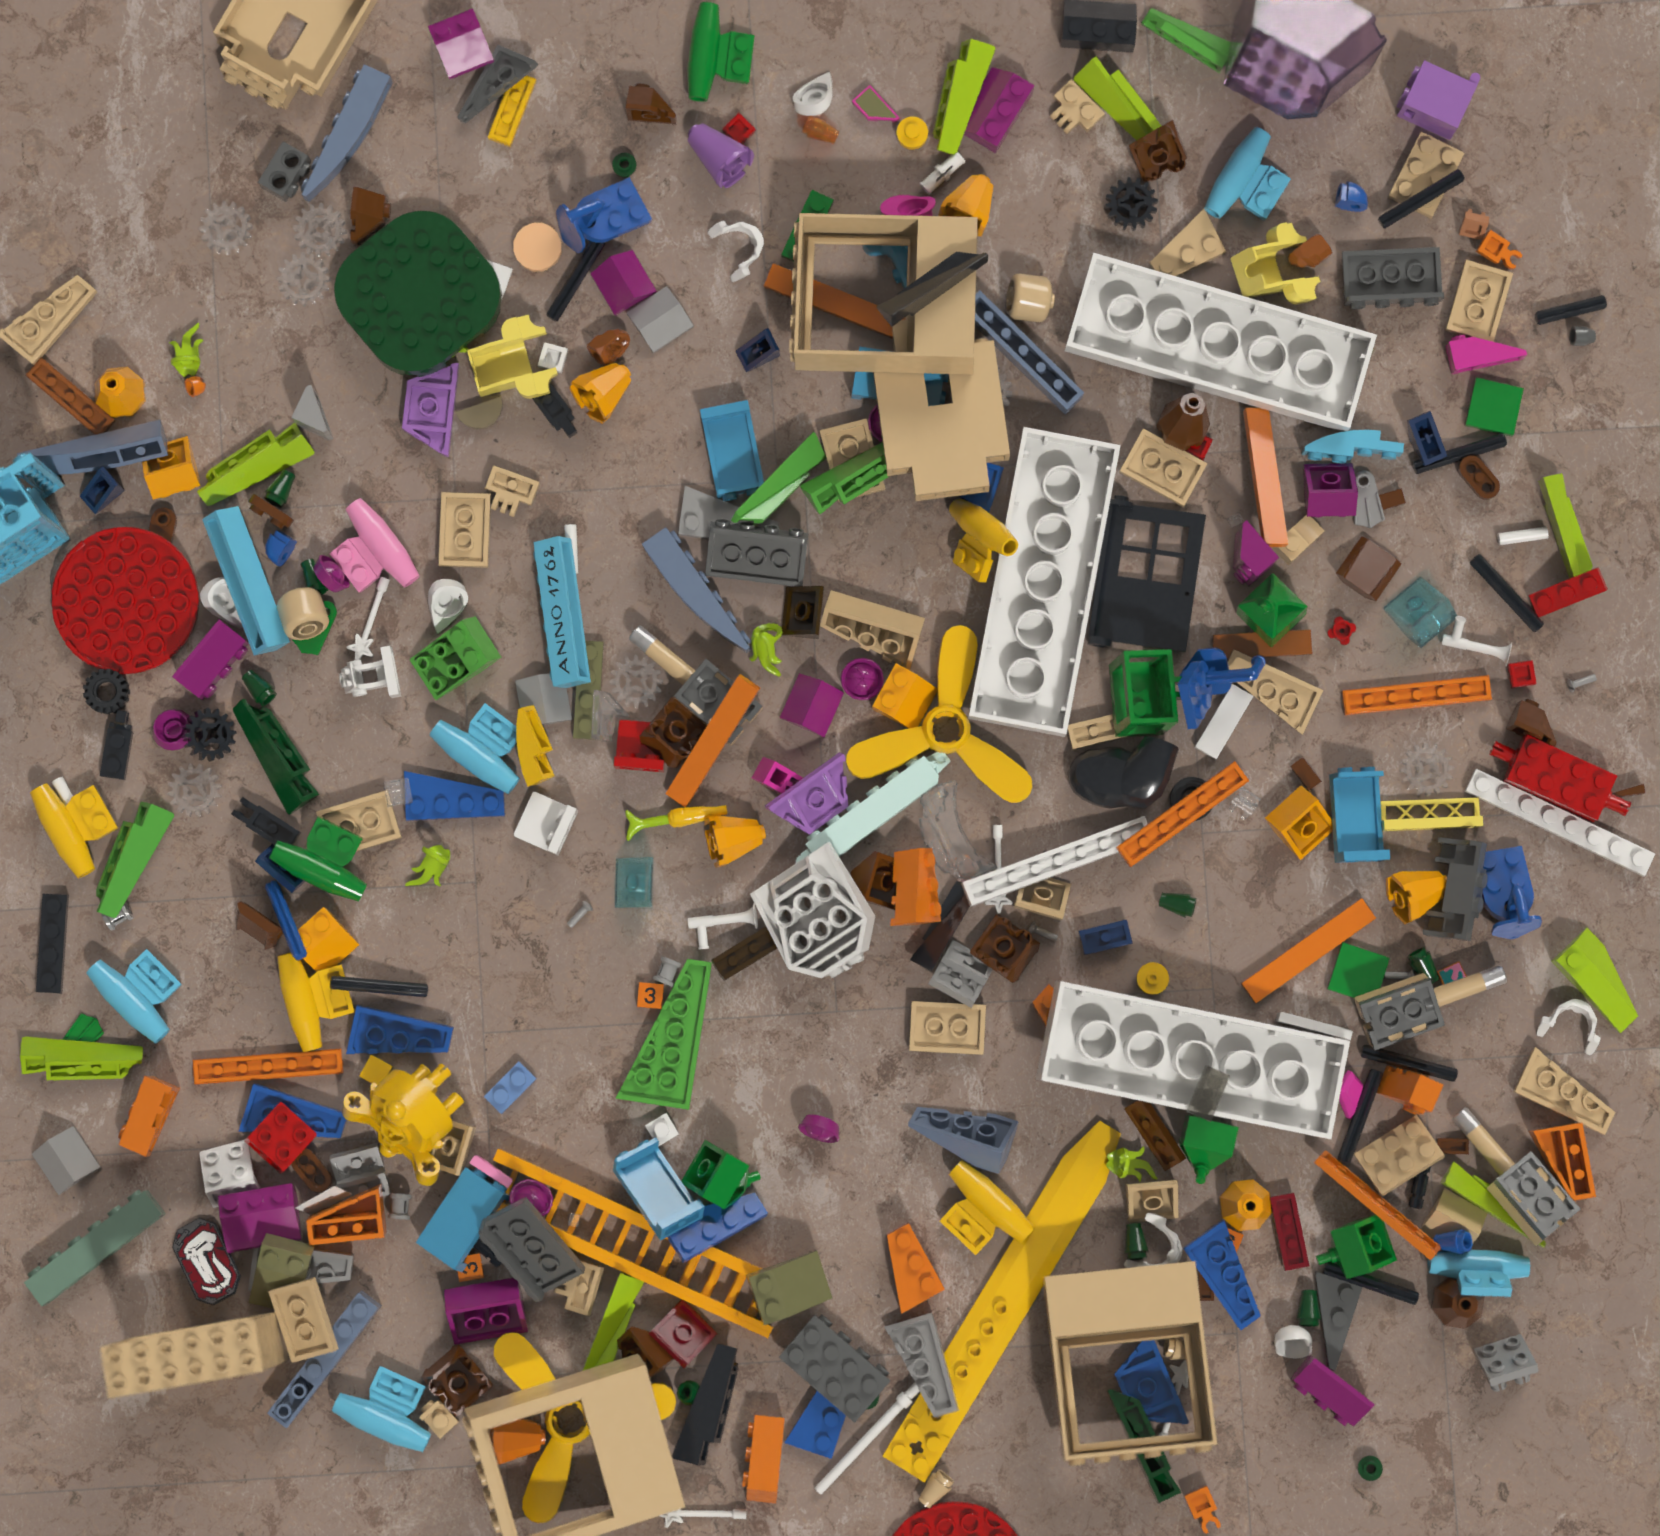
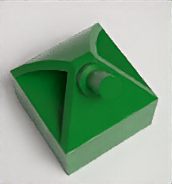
M1272 573L1237 606V615L1270 647H1273L1306 616L1308 606Z
M1185 1116L1179 1146L1194 1169L1198 1184H1204L1209 1171L1232 1157L1239 1127L1194 1116Z
M704 1140L681 1182L701 1197L726 1209L744 1194L746 1188L750 1187L751 1183L761 1180V1176L758 1171L748 1174V1164L711 1142Z
M1376 1214L1357 1219L1330 1231L1331 1248L1327 1249L1325 1253L1316 1255L1318 1265L1330 1261L1331 1263L1337 1262L1347 1279L1371 1273L1397 1261L1385 1223Z

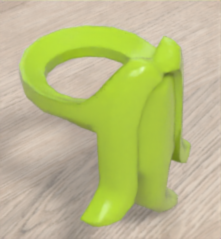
M199 323L183 335L182 348H180L176 341L169 342V344L175 347V357L171 359V365L183 377L188 375L195 376L201 363L198 347L204 340L198 339L194 342L193 347L191 346V337L198 330Z
M767 623L753 630L751 636L753 655L750 656L749 660L753 662L759 658L764 669L780 677L781 673L771 663L779 664L782 662L775 655L774 643L782 636L783 632L781 626ZM772 630L777 632V635L772 636L765 631Z
M435 845L430 848L423 846L421 851L426 854L419 867L411 869L416 873L422 871L424 873L421 878L409 881L405 886L425 884L434 876V883L441 887L439 878L449 863L451 852L448 849H444L442 845Z
M1144 1146L1136 1152L1128 1151L1127 1148L1122 1147L1107 1154L1108 1162L1106 1167L1119 1178H1125L1126 1175H1135L1140 1182L1142 1179L1141 1174L1135 1170V1168L1146 1170L1154 1180H1158L1147 1161L1136 1159V1157L1144 1153Z

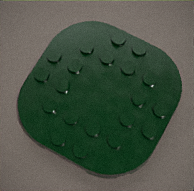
M413 211L392 220L344 260L335 279L334 294L336 304L344 320L368 346L382 365L400 375L425 376L445 367V362L481 333L485 335L492 328L501 311L502 289L493 267L452 220L431 211Z

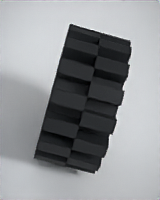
M98 669V672H92V676L90 678L87 677L85 680L87 681L86 685H83L85 690L83 697L86 699L87 705L93 710L106 715L117 713V710L120 708L123 709L125 707L124 704L129 701L128 694H130L129 684L125 678L112 669ZM105 682L112 683L116 689L115 696L109 701L101 700L97 693L99 686Z

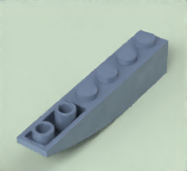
M365 64L361 70H357L353 78L354 86L351 92L348 91L344 96L342 102L344 107L341 113H337L333 119L332 126L334 128L331 134H327L323 140V151L320 157L316 156L312 163L311 170L313 172L310 178H306L302 184L301 191L305 201L310 202L346 166L373 126L393 84L391 76Z
M156 420L17 453V456L26 453V455L31 453L56 475L98 471L101 467L105 469L116 468L168 456V448L161 420Z
M665 527L642 543L644 550L685 605L724 639L745 653L749 652L750 647L748 644L751 643V640L744 630L741 632L737 630L734 625L737 623V620L730 610L727 612L723 610L720 605L723 603V600L716 590L711 592L706 584L709 583V580L703 571L697 572L692 564L695 563V560L688 550L682 551L678 545L681 543V540L675 531L669 532Z
M360 1291L332 1327L339 1349L308 1358L267 1414L287 1429L382 1305L364 1291Z

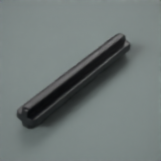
M1457 169L1379 216V224L1386 229L1462 183L1465 179L1463 173Z
M590 241L547 311L546 315L548 318L555 322L560 319L606 242L596 243Z
M1501 433L1446 451L1447 457L1426 466L1423 465L1420 459L1413 462V469L1416 474H1420L1461 461L1467 456H1477L1505 447L1507 439Z
M1481 554L1476 555L1470 561V565L1533 632H1537L1543 627L1544 622Z
M331 976L330 988L335 990L427 997L428 985L422 983Z
M1363 1045L1361 1050L1362 1058L1451 1082L1457 1079L1458 1070L1452 1067L1381 1048L1374 1050L1370 1045Z
M1375 1069L1369 1071L1338 1155V1160L1349 1164L1352 1161L1383 1077L1381 1071Z
M1327 1262L1324 1265L1323 1273L1325 1275L1412 1305H1416L1419 1299V1293L1367 1274L1347 1279L1338 1264Z

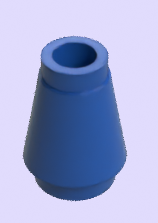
M1463 1229L1436 1234L1433 1239L1441 1246L1440 1250L1458 1254L1469 1252L1473 1245L1471 1234Z

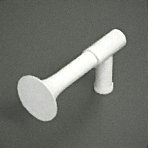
M1462 616L1455 617L1452 636L1444 634L1442 645L1498 657L1503 660L1507 667L1512 642L1505 647H1496L1461 638L1466 618Z
M753 903V907L741 913L688 918L689 929L697 928L698 950L709 949L706 927L746 922L753 924L757 929L756 906Z

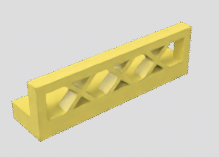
M1479 798L1380 801L1382 831L1479 828L1483 826V816H1480ZM1473 803L1474 816L1463 817L1457 810L1462 804ZM1444 804L1452 812L1447 817L1439 818L1432 811L1438 805ZM1450 804H1458V805H1457V806L1455 807V809H1454ZM1420 805L1427 813L1423 818H1413L1408 812L1413 806ZM1425 805H1434V806H1433L1431 809H1429V808H1428L1427 806H1425ZM1395 806L1403 814L1398 819L1386 820V807ZM1401 806L1409 807L1406 810H1404Z

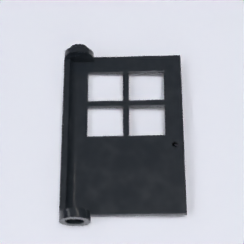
M1115 495L1114 499H1110L1102 542L1088 645L1099 648H1112V642L1186 652L1206 520L1205 514L1133 505L1129 501V497ZM1126 519L1155 523L1151 549L1122 545ZM1160 524L1189 528L1186 553L1157 550ZM1122 550L1151 554L1147 580L1118 576ZM1156 555L1185 559L1181 585L1152 581Z

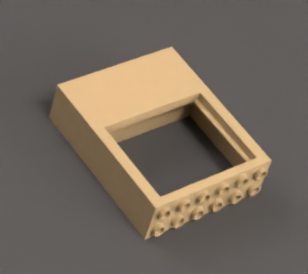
M799 213V222H794L795 245L793 246L794 268L792 270L793 291L791 294L792 315L790 318L791 338L789 343L790 362H795V369L804 371L973 375L976 271L913 316L910 314L906 316L905 352L811 350L815 244L908 246L907 286H909L956 251L977 254L978 217Z
M1195 1261L1044 1277L1043 1284L1063 1462L1069 1461V1466L1084 1465L1086 1459H1094V1463L1110 1462V1457L1119 1456L1120 1461L1135 1459L1136 1454H1144L1145 1458L1160 1457L1161 1452L1169 1451L1170 1456L1187 1453L1186 1449L1193 1448L1195 1453L1212 1451V1446L1217 1445ZM1184 1337L1195 1432L1080 1444L1069 1349Z
M275 1311L133 1336L100 1347L108 1399L262 1372L289 1360L287 1347Z
M639 1354L464 1408L466 1416L462 1417L468 1437L473 1438V1440L469 1441V1445L475 1462H480V1464L475 1466L482 1486L486 1485V1488H482L489 1510L493 1509V1511L489 1512L496 1534L500 1533L497 1536H518L488 1429L581 1400L611 1509L529 1536H598L685 1508L647 1368Z

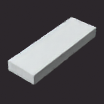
M1232 684L1194 748L1216 760L1251 702L1253 695Z
M1279 1012L1276 1018V1022L1343 1040H1351L1353 1033L1352 1030L1285 1012Z

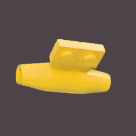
M956 499L950 504L949 513L966 534L962 539H959L952 562L976 581L986 583L993 563V559H991L992 551L1004 556H1011L1018 549V541L1001 521L985 509L964 499Z
M47 783L32 790L30 795L39 820L59 856L78 879L93 872L95 866L86 841L99 840L118 829L95 785L72 796L66 806Z
M291 952L279 955L277 959L280 988L294 1034L303 1052L321 1048L322 1039L319 1017L333 1019L355 1013L349 991L330 988L331 976L345 977L342 964L318 970L309 978L301 960H295Z
M963 1160L948 1174L967 1199L955 1203L942 1217L940 1222L973 1254L977 1255L993 1238L996 1227L1020 1243L1035 1229L1019 1207L987 1176Z

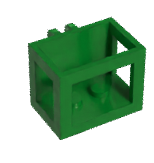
M1172 649L1123 651L1109 664L1115 737L1164 735L1178 723L1176 700H1181L1179 691L1176 692L1175 685H1178L1182 676H1174ZM1154 657L1149 662H1129L1130 658Z

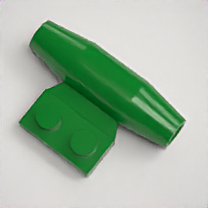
M701 2L699 4L691 31L687 80L688 98L692 101H708L715 74L724 81L748 84L750 79L755 35L733 31L720 35L719 5L716 3Z
M320 816L317 817L307 837V849L277 841L269 859L293 876L337 896L359 902L367 886L364 881L343 867L352 861L363 837Z

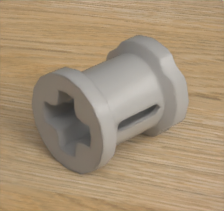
M126 902L116 918L101 914L110 930H114L116 925L127 919H134Z
M661 956V965L657 975L653 976L652 979L673 987L674 983L672 981L677 969L681 967V963Z
M390 1193L392 1202L391 1213L388 1214V1218L410 1220L408 1207L409 1199L412 1198V1195Z

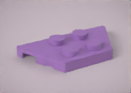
M453 363L451 366L429 375L407 380L402 429L445 457H449L459 363Z
M840 752L766 804V809L809 835L848 807V795L846 794L847 778L843 771L844 754Z

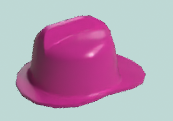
M898 195L882 202L880 210L884 215L933 216L932 209L935 207L936 201L934 198L926 196Z

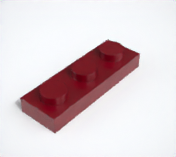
M1295 1193L1270 1197L1284 1271L1309 1267Z

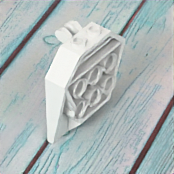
M830 842L750 894L789 970L819 978L829 975L831 978H834L844 970L847 971L852 968V965L864 960L863 953L869 950L875 914ZM824 884H827L831 889L829 896L824 893ZM805 897H808L811 901L810 909L804 904ZM840 909L846 913L845 921L839 916ZM785 910L791 913V921L785 918ZM821 922L826 925V934L820 931ZM801 935L807 939L806 947L800 942Z

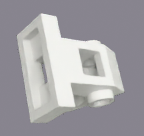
M391 646L380 647L382 660L368 664H362L361 660L347 662V666L341 669L339 674L340 685L342 688L344 687L345 694L352 693L353 697L367 695V690L387 687L391 698L401 697L393 648ZM376 669L378 682L364 684L362 672Z

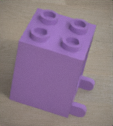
M1424 60L1421 67H1415L1406 84L1410 89L1406 87L1396 107L1400 111L1397 116L1450 140L1457 130L1480 81V75L1473 73L1469 80H1466Z

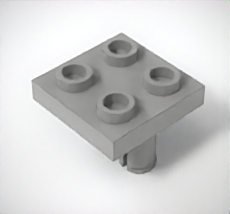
M1521 1334L1474 1348L1475 1357L1491 1389L1495 1392L1500 1391L1498 1384L1504 1390L1507 1387L1506 1382L1514 1380L1517 1384H1523L1522 1377H1524L1527 1383L1530 1381V1374L1539 1372L1537 1363Z

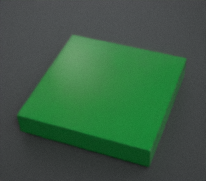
M1476 377L1465 426L1498 434L1503 433L1512 437L1515 432L1524 388Z
M1342 942L1327 990L1354 998L1379 989L1390 958Z

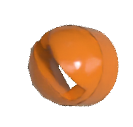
M192 376L185 379V388L191 397L198 396L204 392L206 384L201 377Z

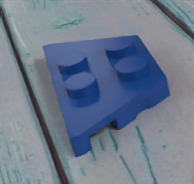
M1155 1340L1141 1341L1114 1373L1122 1393L1140 1400L1149 1421L1188 1424V1417Z

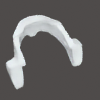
M721 221L709 229L708 235L710 238L732 231H739L749 235L750 242L754 245V252L751 258L739 264V269L730 276L731 281L735 282L750 274L749 265L759 257L764 239L759 229L744 222L727 225L725 221Z
M1571 999L1559 1005L1551 1017H1542L1537 1030V1036L1540 1037L1545 1035L1549 1027L1554 1026L1557 1016L1563 1011L1572 1009L1576 1013H1582L1587 1019L1589 1029L1584 1052L1592 1055L1597 1049L1600 1042V1037L1595 1034L1597 1018L1588 1003L1579 999Z
M1151 1212L1147 1213L1145 1220L1155 1225L1156 1228L1167 1235L1172 1248L1167 1254V1260L1155 1265L1178 1263L1183 1250L1178 1235L1166 1227L1167 1219ZM1126 1260L1124 1263L1126 1268L1153 1265L1142 1260L1140 1262Z

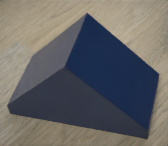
M769 328L764 329L735 351L746 372L780 357V350Z
M1431 411L1407 420L1409 441L1424 466L1447 457Z
M101 467L83 490L80 497L92 512L97 514L125 490L104 467Z

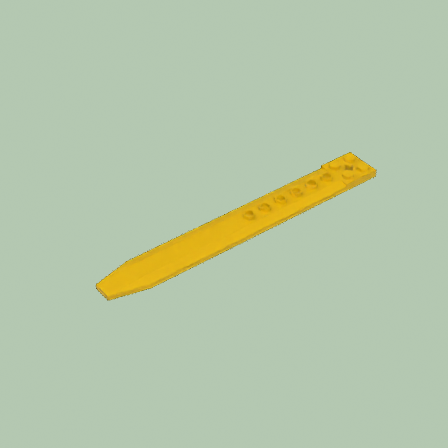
M1099 1120L1062 1157L1026 1217L1035 1229L1022 1243L1013 1238L944 1352L959 1411L935 1418L920 1393L882 1457L924 1483L926 1482L1043 1288L1044 1277L1050 1276L1105 1185L1110 1171L1106 1167L1108 1162L1107 1154L1116 1150L1121 1133ZM918 1441L922 1442L921 1448L924 1449L923 1452L912 1454L910 1444H916Z

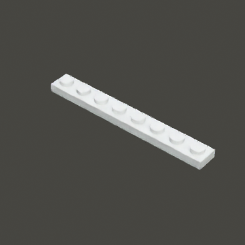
M1478 769L1474 770L1464 791L1641 876L1646 875L1655 856V853Z
M1145 816L962 882L961 885L970 907L1119 853L1116 847L1148 824Z

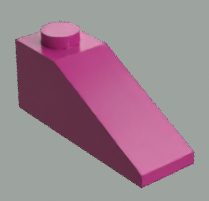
M1465 335L1452 337L1451 341L1445 346L1452 374L1519 361L1527 356V352L1524 349L1477 337L1466 338Z
M762 757L751 777L778 794H782L803 779L800 775L766 757Z

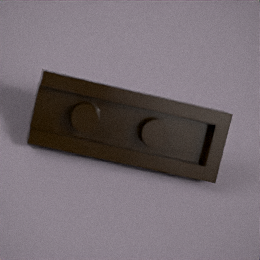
M764 927L711 961L723 981H726L778 948L767 927Z

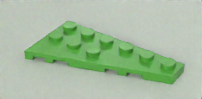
M687 959L615 1099L690 1109L712 962Z

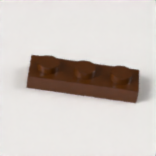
M1137 1100L1124 1108L1164 1171L1186 1159L1151 1103Z

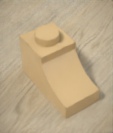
M1305 515L1287 532L1288 545L1286 547H1272V549L1289 566L1325 530L1312 517Z

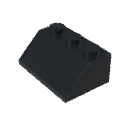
M1064 0L1061 47L1133 53L1136 42L1137 4Z

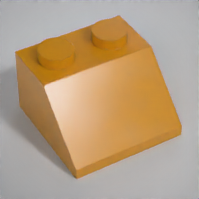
M188 436L168 441V456L142 461L144 478L153 500L166 498L171 494L182 491H190L200 486L199 473Z
M896 663L877 696L872 710L907 729L918 727L937 693V688L919 675Z
M1299 786L1265 817L1275 834L1299 860H1302L1333 832L1331 818L1319 800L1303 786Z
M325 907L298 929L307 952L306 957L303 959L316 972L337 966L360 945Z

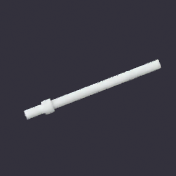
M916 1382L895 1398L897 1401L814 1487L818 1493L822 1495L903 1408L907 1409L913 1402L912 1399L919 1392Z

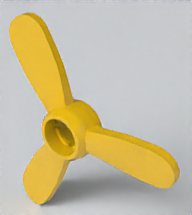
M959 625L945 631L941 639L937 666L938 706L927 713L922 726L888 732L855 744L849 749L846 756L847 768L853 776L865 779L880 775L901 766L930 748L935 752L945 754L956 752L973 774L1005 801L1019 803L1030 795L1032 778L1028 772L1002 751L971 735L969 719L961 710L972 679L978 647L977 637L971 629ZM945 716L955 717L959 725L958 737H960V740H953L947 743L937 742L933 734L934 722L932 720Z
M507 1333L498 1338L493 1351L495 1360L521 1390L556 1380L547 1363L525 1337L518 1333ZM657 1382L651 1383L661 1420H663L674 1411L676 1396L668 1385ZM581 1400L546 1411L545 1424L547 1431L552 1437L534 1467L522 1501V1509L525 1516L535 1523H546L552 1520L558 1513L569 1480L574 1444L583 1441L590 1435ZM575 1403L583 1414L586 1426H581L579 1430L569 1432L566 1435L558 1426L557 1417L554 1416V1412H559L561 1408Z

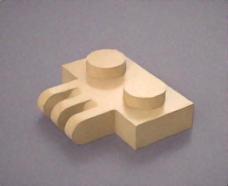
M1072 79L1054 95V99L1061 106L1052 113L1050 118L1055 120L1061 114L1063 117L1057 122V125L1062 127L1068 121L1070 124L1063 130L1066 134L1078 124L1088 132L1105 116V113Z
M493 465L485 487L486 490L496 493L491 509L496 511L499 502H502L500 512L505 514L508 505H510L512 508L510 509L509 516L514 517L520 502L532 506L540 482Z
M581 1261L586 1267L584 1274L564 1283V1289L560 1287L554 1288V1292L568 1297L564 1309L590 1316L604 1268Z

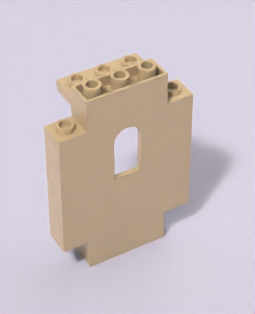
M232 0L213 31L218 39L217 43L224 47L221 52L224 62L220 67V71L224 76L223 79L233 86H236L237 83L245 87L244 91L255 98L258 95L265 98V103L275 109L281 107L286 110L300 85L302 86L300 89L311 96L317 94L322 97L378 0ZM289 13L307 23L289 56L282 60H276L269 55L268 46L285 16Z
M901 320L892 326L894 352H905L906 320ZM985 338L974 340L973 375L949 374L953 402L951 404L928 406L924 373L873 372L887 476L912 473L915 501L989 492L990 485L986 463L1007 461L1010 458L994 340L988 341Z

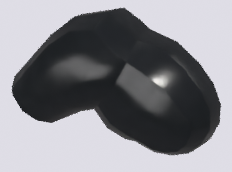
M1145 736L1132 752L1121 747L1087 750L1079 754L1071 763L1068 772L1069 785L1078 797L1095 806L1107 809L1125 806L1146 809L1163 795L1170 780L1179 748L1162 739Z

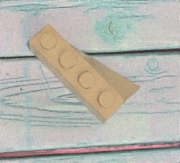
M831 590L820 626L847 641L852 639L861 645L860 647L867 651L871 649L883 655L882 659L890 663L894 661L910 670L925 618Z

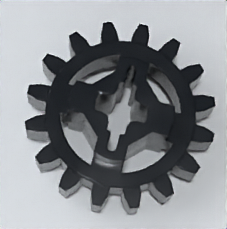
M1127 177L1125 184L1118 180V188L1111 186L1110 191L1112 194L1106 195V200L1110 203L1105 204V209L1111 210L1107 216L1108 219L1114 217V225L1117 226L1119 223H1122L1123 230H1126L1127 226H1131L1132 231H1135L1138 224L1142 229L1145 228V220L1152 222L1153 217L1151 214H1156L1157 208L1152 206L1158 203L1157 198H1152L1155 190L1148 191L1149 183L1146 182L1144 185H1141L1140 178H1137L1134 183L1130 177ZM1125 190L1124 197L1116 200V197ZM1135 190H1138L1144 196L1139 195ZM1128 200H1132L1133 204H1135L1134 208L1127 204ZM1147 208L1146 212L1138 218V212ZM1119 212L1125 214L1127 218L1123 217Z
M208 707L203 710V713L201 710H197L194 712L195 717L191 715L187 718L190 724L183 725L182 728L187 733L182 735V738L188 739V743L184 747L192 748L191 756L198 753L200 761L204 760L207 756L208 761L212 762L215 760V756L219 760L224 757L223 752L226 754L231 752L228 745L236 743L235 740L231 739V736L237 734V732L230 730L234 722L227 723L228 714L220 716L219 709H215L211 713ZM202 719H211L214 721L212 723H207L206 721H202ZM213 729L210 734L211 738L205 741L208 735L207 731ZM206 746H211L213 749L216 748L217 750L211 751L206 750L204 748Z

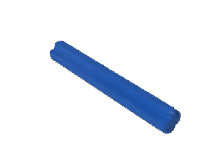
M273 880L265 885L266 892L292 956L295 960H301L307 955L306 949L282 890L277 881Z

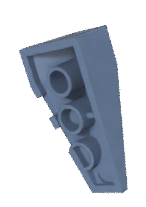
M917 1107L908 1122V1126L975 1167L999 1174L1008 1158L1019 1121L990 1113L983 1117L972 1116V1112L964 1111L963 1115L950 1114L946 1109Z

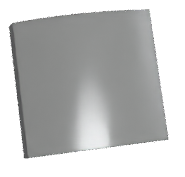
M952 940L928 984L972 1008L993 969L971 955L970 949Z
M378 1142L329 1155L336 1179V1187L352 1193V1195L343 1200L381 1183L383 1196L390 1195L391 1190Z

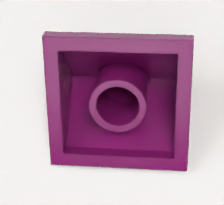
M633 250L610 256L590 273L614 316L657 292Z
M799 673L780 715V719L825 738L844 692L820 679Z

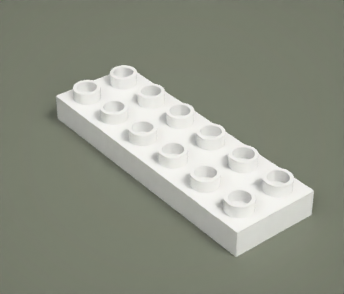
M1093 253L1065 352L1344 432L1348 431L1351 427L1377 335Z
M1023 428L1005 520V526L1018 541V549L1011 556L999 554L968 719L1061 737L1066 736L1121 445L1033 428Z
M1055 981L1036 1079L1331 1139L1350 1041Z

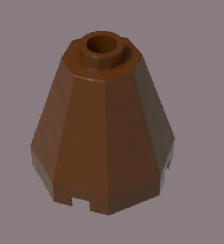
M1190 393L1165 405L1156 425L1163 434L1162 439L1164 443L1182 451L1189 449L1191 446L1196 445L1195 447L1202 444L1210 426L1206 405L1201 396Z
M1450 1277L1434 1287L1431 1309L1444 1326L1466 1329L1482 1317L1485 1296L1461 1295L1457 1279Z

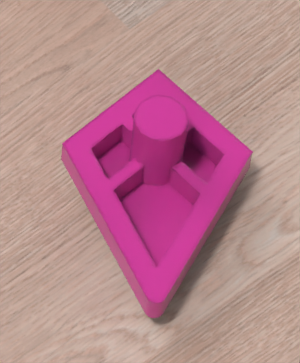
M1347 1070L1343 1077L1339 1101L1346 1118L1352 1119L1363 1089V1083L1349 1070Z

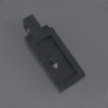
M550 382V394L535 397L532 400L556 431L562 428L567 436L571 438L577 434V430L571 423L575 418L568 405Z
M117 710L115 723L110 722L107 729L100 770L101 777L119 780L126 779L134 733L132 732L133 726L128 725L129 712Z

